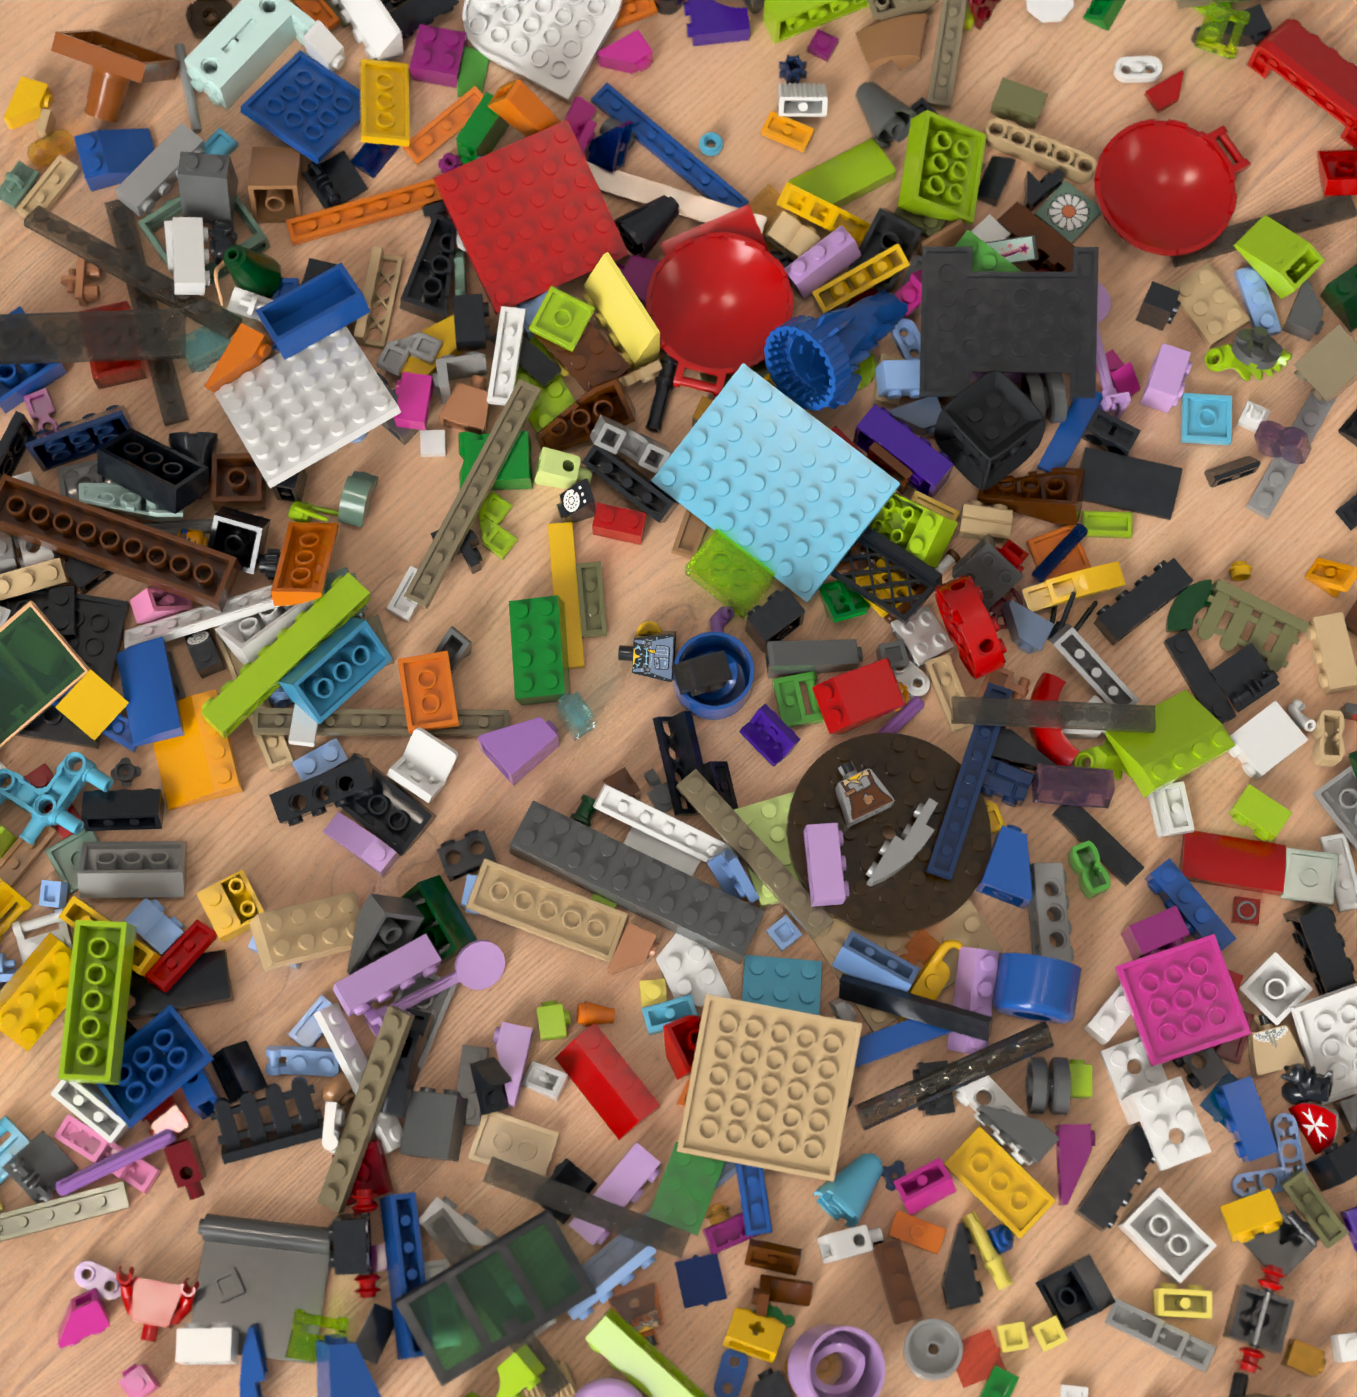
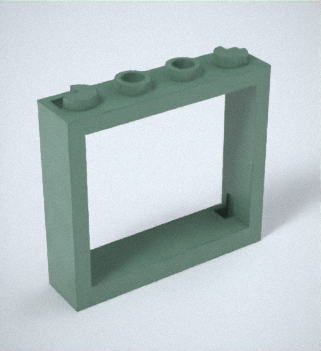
M236 194L235 210L253 234L251 238L239 245L263 253L271 248L268 238ZM180 196L166 201L161 208L155 212L147 213V217L138 222L143 234L167 268V252L153 233L164 226V221H171L172 217H180L182 215ZM215 260L205 266V271H210V285L215 283L214 269L218 266L215 264ZM226 266L218 271V280L229 274ZM170 269L169 271L174 277V271ZM186 295V296H187L188 298H191V297H193L194 295Z

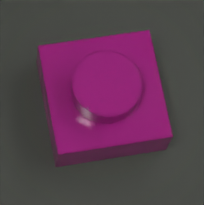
M817 29L807 47V53L828 62L838 45L839 38Z

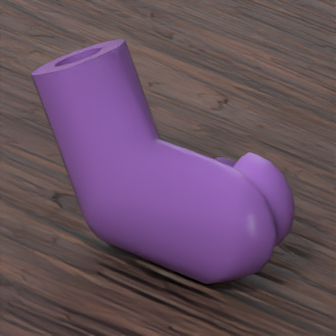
M731 606L719 608L710 618L711 632L724 633L723 627L735 615L734 609Z

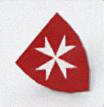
M1312 1102L1296 1104L1288 1109L1315 1155L1323 1152L1324 1148L1333 1144L1338 1131L1339 1114L1336 1110Z

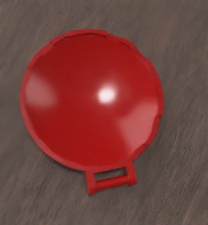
M1154 119L1134 123L1118 132L1101 153L1094 176V190L1098 207L1112 230L1132 246L1145 252L1162 256L1190 254L1208 246L1217 239L1227 227L1235 211L1237 202L1235 176L1251 166L1250 161L1247 158L1244 159L1227 135L1228 130L1224 125L1206 134L1203 131L1198 132L1188 127V123L1178 120L1154 121ZM1218 139L1236 163L1235 165L1232 164L1228 156L1225 154L1221 146L1218 144Z
M710 232L703 236L682 241L665 258H662L656 266L648 284L646 309L660 331V346L678 362L673 382L674 387L680 388L685 386L713 393V396L717 397L724 388L727 374L736 373L743 363L752 368L765 360L764 346L770 332L792 318L793 291L787 277L788 275L780 261L768 252L762 244L735 233ZM685 369L718 376L717 382L714 384L684 376Z

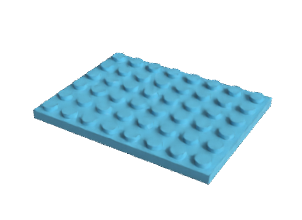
M744 363L651 480L656 486L807 603L901 485L892 476Z

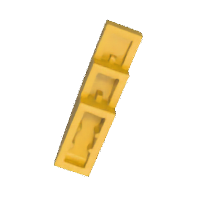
M786 182L776 203L831 232L842 225L859 246L871 226L869 222Z

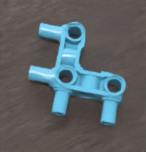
M72 752L56 768L57 773L47 787L35 788L16 772L9 769H0V806L4 800H10L31 814L33 818L19 836L31 845L34 844L45 826L49 827V825L59 824L77 835L83 829L84 822L67 812L70 805L87 782L104 792H108L114 780L99 771L95 763L84 757L81 753ZM83 762L79 770L73 771L76 763ZM12 778L11 784L3 788L4 781ZM49 804H53L52 810L44 814V808Z

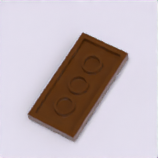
M588 322L573 352L531 332L586 392L597 384L615 377H622L631 368L626 360L590 322Z

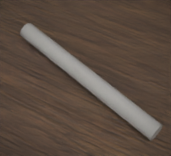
M178 43L175 45L177 60H180L179 70L191 128L194 133H200L202 129L194 90L190 83L191 78L186 72L188 69L184 61L186 58L184 44Z

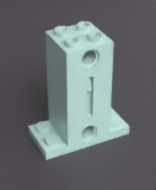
M241 0L184 59L188 69L186 72L191 78V85L197 91H204L208 94V98L213 104L218 107L221 105L228 110L296 38L305 46L303 36L316 21L289 0Z

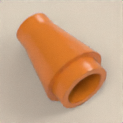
M588 1001L578 1003L576 1012L577 1024H582L583 1027L594 1023L596 1025L614 1023L615 1008H608Z

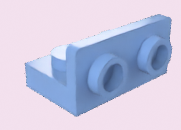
M728 848L707 860V864L722 891L738 899L745 897L750 903L760 898L738 858Z

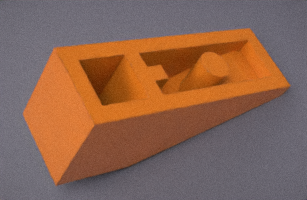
M241 323L204 387L214 394L224 384H230L245 372L261 365L263 360L269 356L273 342L264 334Z

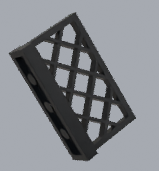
M868 526L856 541V543L866 548V554L852 556L850 549L848 551L849 556L844 557L840 563L850 562L851 572L840 573L834 569L830 575L907 625L934 591L936 592L935 587L942 584V573ZM882 558L886 561V567L872 569L870 559ZM854 561H868V570L854 571ZM902 571L906 574V580L892 582L890 572ZM888 574L889 583L874 585L873 575ZM870 575L871 585L859 586L856 584L855 577ZM922 584L927 589L923 594L912 595L910 585ZM908 586L909 596L894 598L893 588ZM890 588V599L881 600L876 597L875 590ZM910 602L911 609L904 615L896 610V603Z

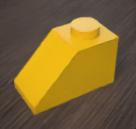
M24 76L20 77L3 117L9 129L14 130L39 119L42 109L51 108L54 96L49 85Z

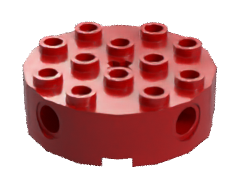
M962 575L935 587L937 592L935 593V598L940 615L951 641H955L957 645L958 655L970 676L976 680L1003 668L1006 663L1003 655L1007 652L1006 646L1001 638L998 639L996 632L1000 631L998 623L994 617L990 616L989 611L982 602L984 600L983 593L978 585L975 586L972 577Z

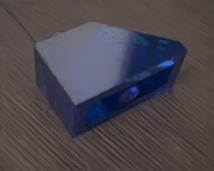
M629 120L592 139L588 148L590 152L588 162L610 172L624 167L634 122Z

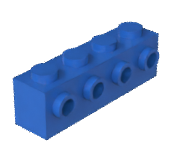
M1170 858L1145 878L1150 890L1163 900L1166 909L1177 906L1190 933L1189 935H1192L1195 940L1215 934L1219 948L1222 951L1237 939Z

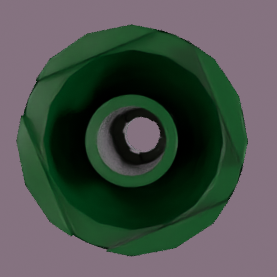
M233 245L226 250L223 260L237 288L269 299L279 290L283 277L281 276V266L275 259L240 245Z

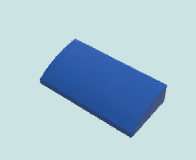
M163 636L136 644L116 654L124 698L129 702L126 710L133 746H142L185 735L167 644Z

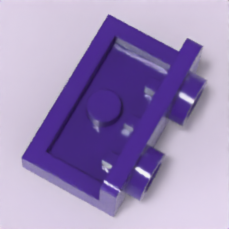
M766 704L761 706L752 719L739 731L772 766H776L786 758L801 740Z

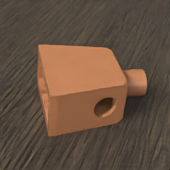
M473 375L469 386L461 383L456 384L439 415L441 425L479 435L487 434L491 404L487 403L488 391L483 390L486 383L485 378Z

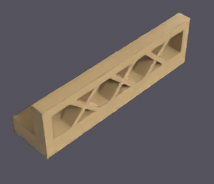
M379 246L372 247L363 289V296L370 309V313L357 319L354 339L360 346L384 349L404 259L400 256L384 254L383 247ZM384 261L397 263L396 270L386 275L382 270ZM387 282L392 288L391 293L382 298L377 292L378 287ZM383 305L387 310L386 315L376 320L373 310ZM378 327L382 333L381 340H368V333Z

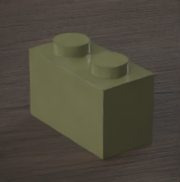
M1003 77L993 100L990 113L995 114L998 118L1017 122L1022 127L1035 129L1048 94Z

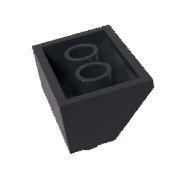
M380 0L402 32V39L412 36L414 30L419 28V24L430 25L435 17L451 12L454 9L453 6L459 3L458 0Z

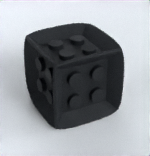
M993 370L960 392L944 407L937 418L934 438L941 451L950 457L951 462L962 475L978 489L985 490L1001 481L1033 454L1041 443L1045 430V420L1034 403L1009 377L999 370Z

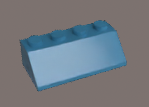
M351 617L279 681V684L292 702L298 705L315 722L321 724L393 658L366 620Z

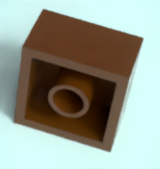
M250 453L212 454L211 502L216 511L222 506L235 510H266V481Z

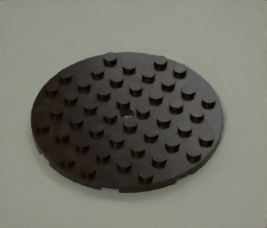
M874 733L844 741L825 752L811 765L794 792L789 806L786 827L789 856L794 871L803 887L810 894L803 831L806 825L837 823L838 830L843 832L844 842L843 846H840L841 856L845 855L846 871H843V879L848 881L849 896H846L845 901L841 905L822 907L834 915V918L862 931L876 934L895 935V933L917 932L932 927L951 916L968 900L979 885L986 868L991 848V827L988 810L981 792L979 793L952 879L948 880L927 873L926 870L961 764L939 747L922 739L904 734ZM852 761L858 773L870 768L895 801L890 808L848 828L835 788L839 782L844 780L838 768ZM929 798L936 801L938 804L926 823L934 831L919 853L895 875L874 886L866 885L870 878L866 875L873 861L879 863L883 856L879 854L880 849L886 840L892 841V839H887L883 836L882 829L891 826L895 830L896 836L901 838L900 836L907 824L913 826L917 819L913 814L920 802L925 805Z

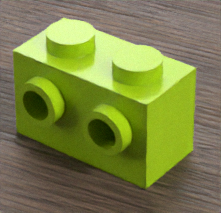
M1250 784L1243 789L1228 812L1236 824L1242 827L1246 825L1254 831L1253 833L1256 837L1263 841L1269 840L1270 842L1278 836L1293 813Z

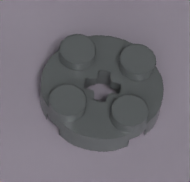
M1256 326L1254 329L1238 331L1231 347L1233 354L1238 360L1248 366L1250 362L1258 365L1256 369L1261 370L1274 367L1283 351L1282 346L1268 335L1265 328Z

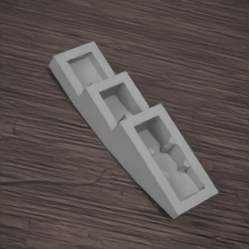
M1115 1298L1116 1302L1113 1303L1105 1320L1106 1324L1205 1373L1207 1372L1217 1349L1215 1346Z

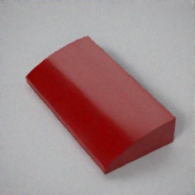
M1357 150L1318 151V168L1324 196L1357 195Z
M749 204L660 243L666 256L676 245L689 238L693 239L710 232H729L753 239L766 247L768 251Z
M1194 831L1183 834L1179 870L1190 882L1280 895L1284 892L1286 845Z

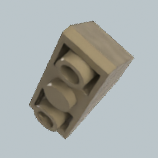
M939 0L867 1L873 18L884 21L903 15L921 14Z

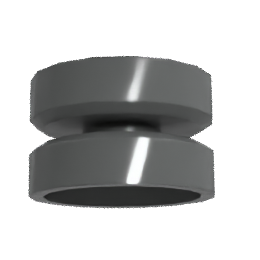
M1023 373L1021 377V390L1038 408L1044 420L1047 417L1052 424L1065 422L1067 417V398L1062 374L1043 373L1041 378L1038 373Z
M1029 1057L1026 1072V1103L1028 1113L1044 1114L1048 1105L1052 1115H1067L1071 1095V1075L1068 1058L1053 1057L1048 1068L1044 1057Z

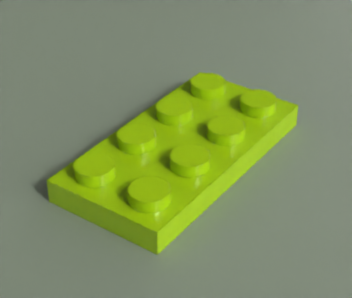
M535 336L529 339L530 342L551 359L545 347ZM518 366L516 384L521 379L542 390V394L528 419L535 432L538 433L573 404L575 399L560 374L544 389Z

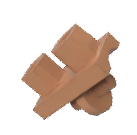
M78 256L77 271L74 268H70L68 275L61 276V284L67 286V293L73 294L75 290L74 297L79 300V306H87L88 301L100 300V287L98 284H89V278L101 279L102 266L100 263L88 261L85 256Z

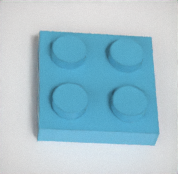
M1183 393L1181 396L1180 443L1230 445L1232 442V396Z

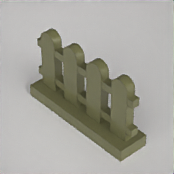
M1221 579L1214 580L1210 590L1216 593L1214 596H1208L1206 601L1210 602V605L1203 619L1197 618L1195 623L1199 625L1197 630L1198 637L1202 640H1208L1214 633L1221 636L1219 645L1224 651L1233 650L1236 644L1246 647L1253 643L1259 654L1266 658L1265 663L1270 670L1278 672L1281 666L1286 668L1289 662L1285 658L1292 644L1297 645L1300 640L1296 637L1297 633H1305L1310 623ZM1230 599L1238 603L1237 607L1228 604ZM1226 610L1233 615L1226 629L1223 630L1217 626ZM1252 611L1261 614L1260 617L1257 618L1251 615ZM1247 621L1255 624V627L1248 641H1245L1240 636ZM1277 622L1283 626L1279 629L1273 625ZM1271 632L1278 637L1271 651L1268 652L1262 648Z

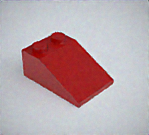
M888 658L832 677L812 687L829 734L842 735L906 705Z

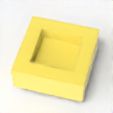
M665 979L639 981L642 1008L667 1001Z
M1056 1315L1031 1327L1043 1352L1068 1340Z
M1024 1321L997 1326L1002 1353L1029 1348Z

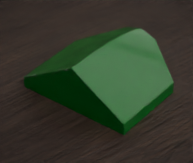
M838 580L823 584L819 588L826 615L834 623L867 614L871 607L860 594Z

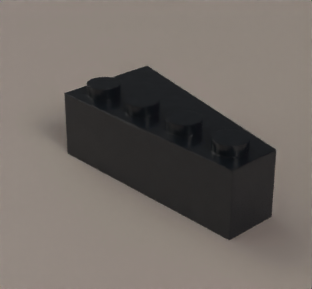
M434 213L400 299L399 309L436 323L447 317L456 239V228L451 218Z
M1309 903L1283 914L1286 922L1292 921L1296 930L1292 934L1295 943H1299L1300 947L1305 950L1306 954H1304L1303 960L1306 967L1312 974L1315 973L1316 978H1313V983L1319 996L1357 983L1352 973L1354 971L1353 963L1349 957H1346L1343 949L1345 941L1335 927V914L1328 906Z
M1357 1130L1343 1137V1143L1339 1145L1337 1142L1323 1149L1324 1153L1306 1163L1307 1169L1321 1192L1343 1184L1357 1176Z

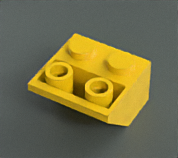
M243 869L196 893L218 938L223 943L248 931L251 928L249 922L257 914L265 912Z

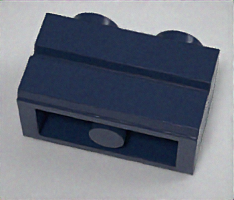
M991 757L980 792L985 797L992 798L993 795L1002 798L1001 802L1008 806L1016 807L1017 804L1021 806L1034 774Z

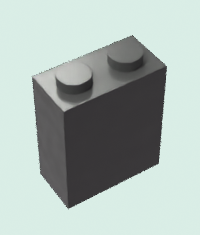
M420 1087V1091H413L406 1112L400 1154L459 1162L468 1099L459 1096V1091L444 1089L443 1094L435 1093L436 1089Z

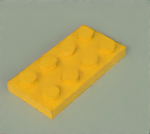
M369 59L360 60L361 142L409 147L408 63Z
M980 1126L943 1163L1018 1239H1021L1056 1202Z

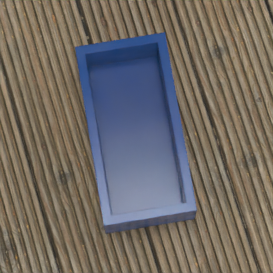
M342 263L255 310L264 329L284 360L370 313L362 292Z

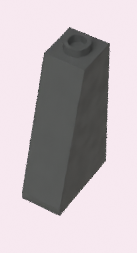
M856 639L769 641L765 651L768 679L812 671L819 674L854 670L858 668L859 662H863L862 648L857 647Z

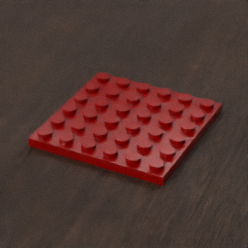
M568 119L433 179L495 315L500 313L501 306L514 307L548 292L551 286L557 288L593 272L602 256L607 252L614 262L629 255Z

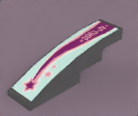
M1036 235L985 242L1012 264L1039 260Z

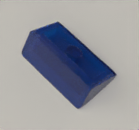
M365 143L351 162L354 167L369 177L375 178L400 146Z

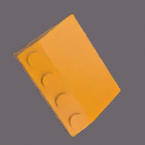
M216 689L179 700L178 704L185 735L153 743L169 811L244 792L230 735L224 739L203 719L201 714L204 703L212 697L215 699L219 695Z

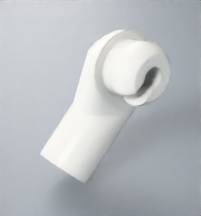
M1299 699L1293 700L1292 704L1288 705V712L1293 721L1308 732L1313 731L1316 727V722L1301 713L1305 709V704Z

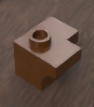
M625 767L603 780V785L605 783L635 799L641 798L640 788Z

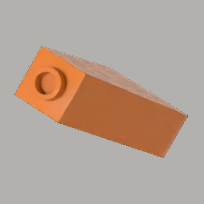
M515 79L500 86L488 104L491 110L525 137L561 123L520 79Z

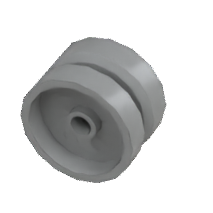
M931 1318L920 1321L910 1329L905 1338L903 1349L905 1363L910 1371L922 1380L935 1382L946 1379L955 1372L962 1360L963 1344L959 1333L944 1320ZM933 1344L937 1345V1354L929 1353L928 1347H932Z

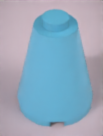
M863 1153L835 1174L834 1182L826 1181L816 1189L814 1196L819 1195V1198L816 1200L818 1204L835 1220L838 1221L840 1218H843L847 1221L845 1226L854 1228L859 1223L883 1172L881 1159L873 1153L869 1155Z

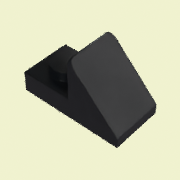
M1058 168L1053 174L1047 173L1039 182L1027 171L1024 179V206L1030 211L1035 209L1063 183L1065 174Z
M495 1057L470 1063L481 1115L509 1108L503 1084L512 1082V1079Z

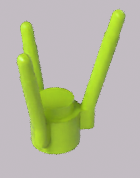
M295 500L290 507L288 517L294 520V522H311L312 518L327 522L328 517L314 511L339 516V511Z

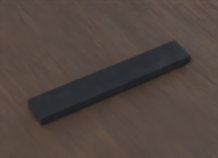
M843 974L840 978L839 999L988 1042L991 1036V1016Z

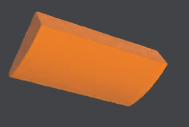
M289 522L271 589L274 606L301 604L322 596L339 528L338 523Z

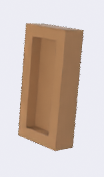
M687 509L674 542L672 553L695 561L708 525Z

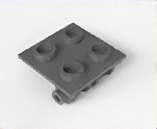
M44 1131L37 1135L2 1167L37 1204L42 1200L45 1202L50 1200L53 1196L51 1192L56 1189V1182L72 1175L78 1169L74 1162Z

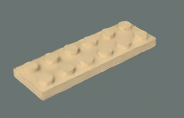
M485 858L481 863L465 907L608 963L613 958L628 915L620 910Z

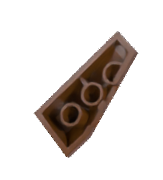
M615 377L593 386L536 433L535 437L541 449L547 447L562 451L590 440V434L600 415L625 426L636 421V410L626 388Z
M1057 467L1051 468L1052 472L1037 474V471L1028 472L1029 476L1018 478L1009 475L988 489H979L977 501L992 506L994 504H1002L1007 506V509L1013 510V512L1054 524L1078 525L1082 509L1085 471L1082 468Z

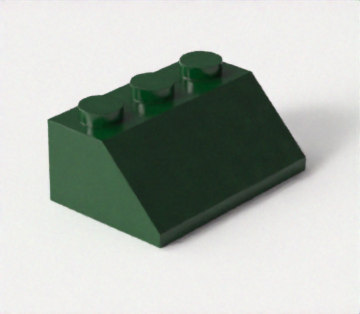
M1357 264L1327 284L1320 295L1350 333L1357 329Z
M440 875L418 882L401 896V898H409L424 916L411 941L426 934L441 958L440 965L458 956L461 949L470 942L477 941Z

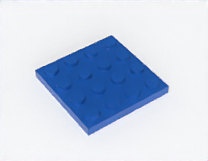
M300 50L241 105L240 113L316 164H319L360 123V90Z

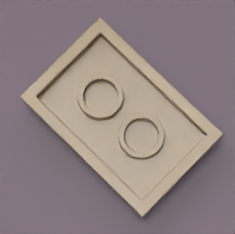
M1209 263L1169 287L1180 291L1177 298L1181 302L1179 308L1209 348L1250 322V318Z
M499 1112L490 1113L482 1116L468 1159L543 1184L560 1133Z

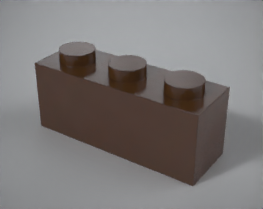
M900 1239L874 1245L873 1254L894 1325L923 1317Z

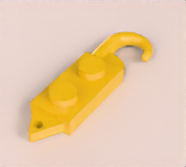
M949 939L939 945L929 962H926L912 983L908 993L935 1000L950 976V970L942 960L949 949L957 948L960 951L961 946L965 947L962 942ZM899 1016V1023L903 1022V1019L908 1020V1018Z

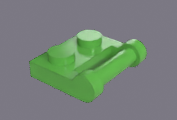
M815 671L772 679L780 719L789 728L825 722L812 687L816 685L818 680ZM800 683H806L813 714L806 715Z

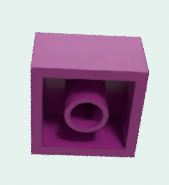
M419 24L410 63L412 80L457 88L465 46L468 47L467 33Z
M1177 906L1134 923L1121 932V936L1133 960L1161 952V949L1167 950L1185 943L1184 938L1190 934Z

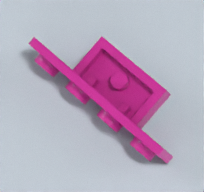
M580 96L574 98L563 121L568 119L583 152L586 145H589L595 136L593 131L597 123L591 119L596 108Z

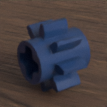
M787 55L785 62H779V69L781 70L779 78H784L787 84H799L801 78L807 77V71L805 70L807 62H802L799 55L791 57Z

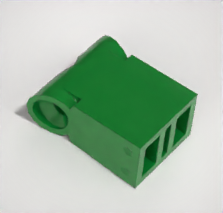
M522 431L491 490L533 489L532 446L528 431ZM472 432L458 433L459 454L464 460L459 472V491L490 433L483 435Z

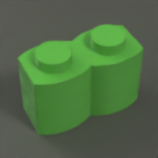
M1090 840L1073 846L1068 852V862L1072 870L1078 875V883L1082 893L1088 899L1105 893L1110 888L1111 882L1108 872L1100 864V856L1096 846Z

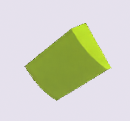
M871 138L789 180L788 183L840 208L894 180L896 169L883 150Z

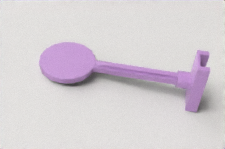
M1098 282L1096 365L1103 389V400L1098 409L1106 413L1114 412L1116 418H1121L1130 404L1131 398L1129 392L1117 394L1116 388L1113 387L1098 328V323L1108 315L1111 307V297L1107 289Z
M489 940L470 942L461 949L456 957L455 971L391 1005L406 1010L459 982L474 990L489 988L500 979L504 972V954L496 944ZM370 1004V1009L364 1012V1015L367 1017L365 1022L377 1037L388 1006L384 1005L375 1010Z

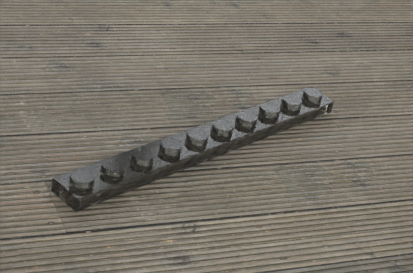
M119 199L106 202V211L164 425L169 426L187 421L189 416L133 211Z
M40 205L24 218L25 227L228 340L243 322V318L202 295H174L173 279Z

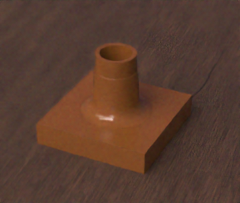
M94 29L55 32L51 48L53 52L93 66L84 112L92 117L109 122H118L131 80L139 83L176 79L180 60Z

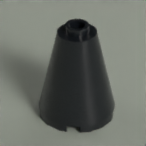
M663 195L614 220L626 249L632 255L636 256L639 254L640 257H647L679 215V204L672 196L667 197Z
M211 432L169 433L168 441L170 448L209 467V486L212 472V454H216L219 440L218 434Z

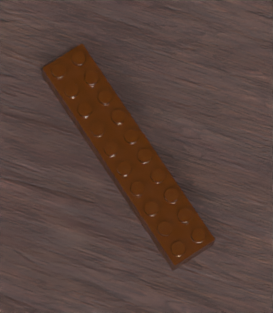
M5 474L0 479V532L223 611L241 569V564L236 557Z

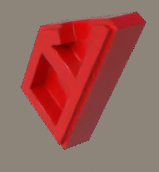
M1182 70L1145 91V97L1157 114L1178 101L1184 75Z

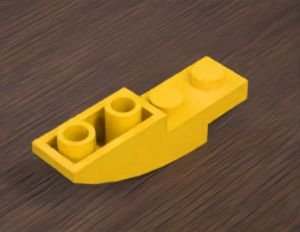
M1119 561L1055 577L1046 580V582L1024 588L1022 592L1027 608L1035 613L1067 603L1073 591L1076 593L1074 600H1080L1125 586L1126 583Z

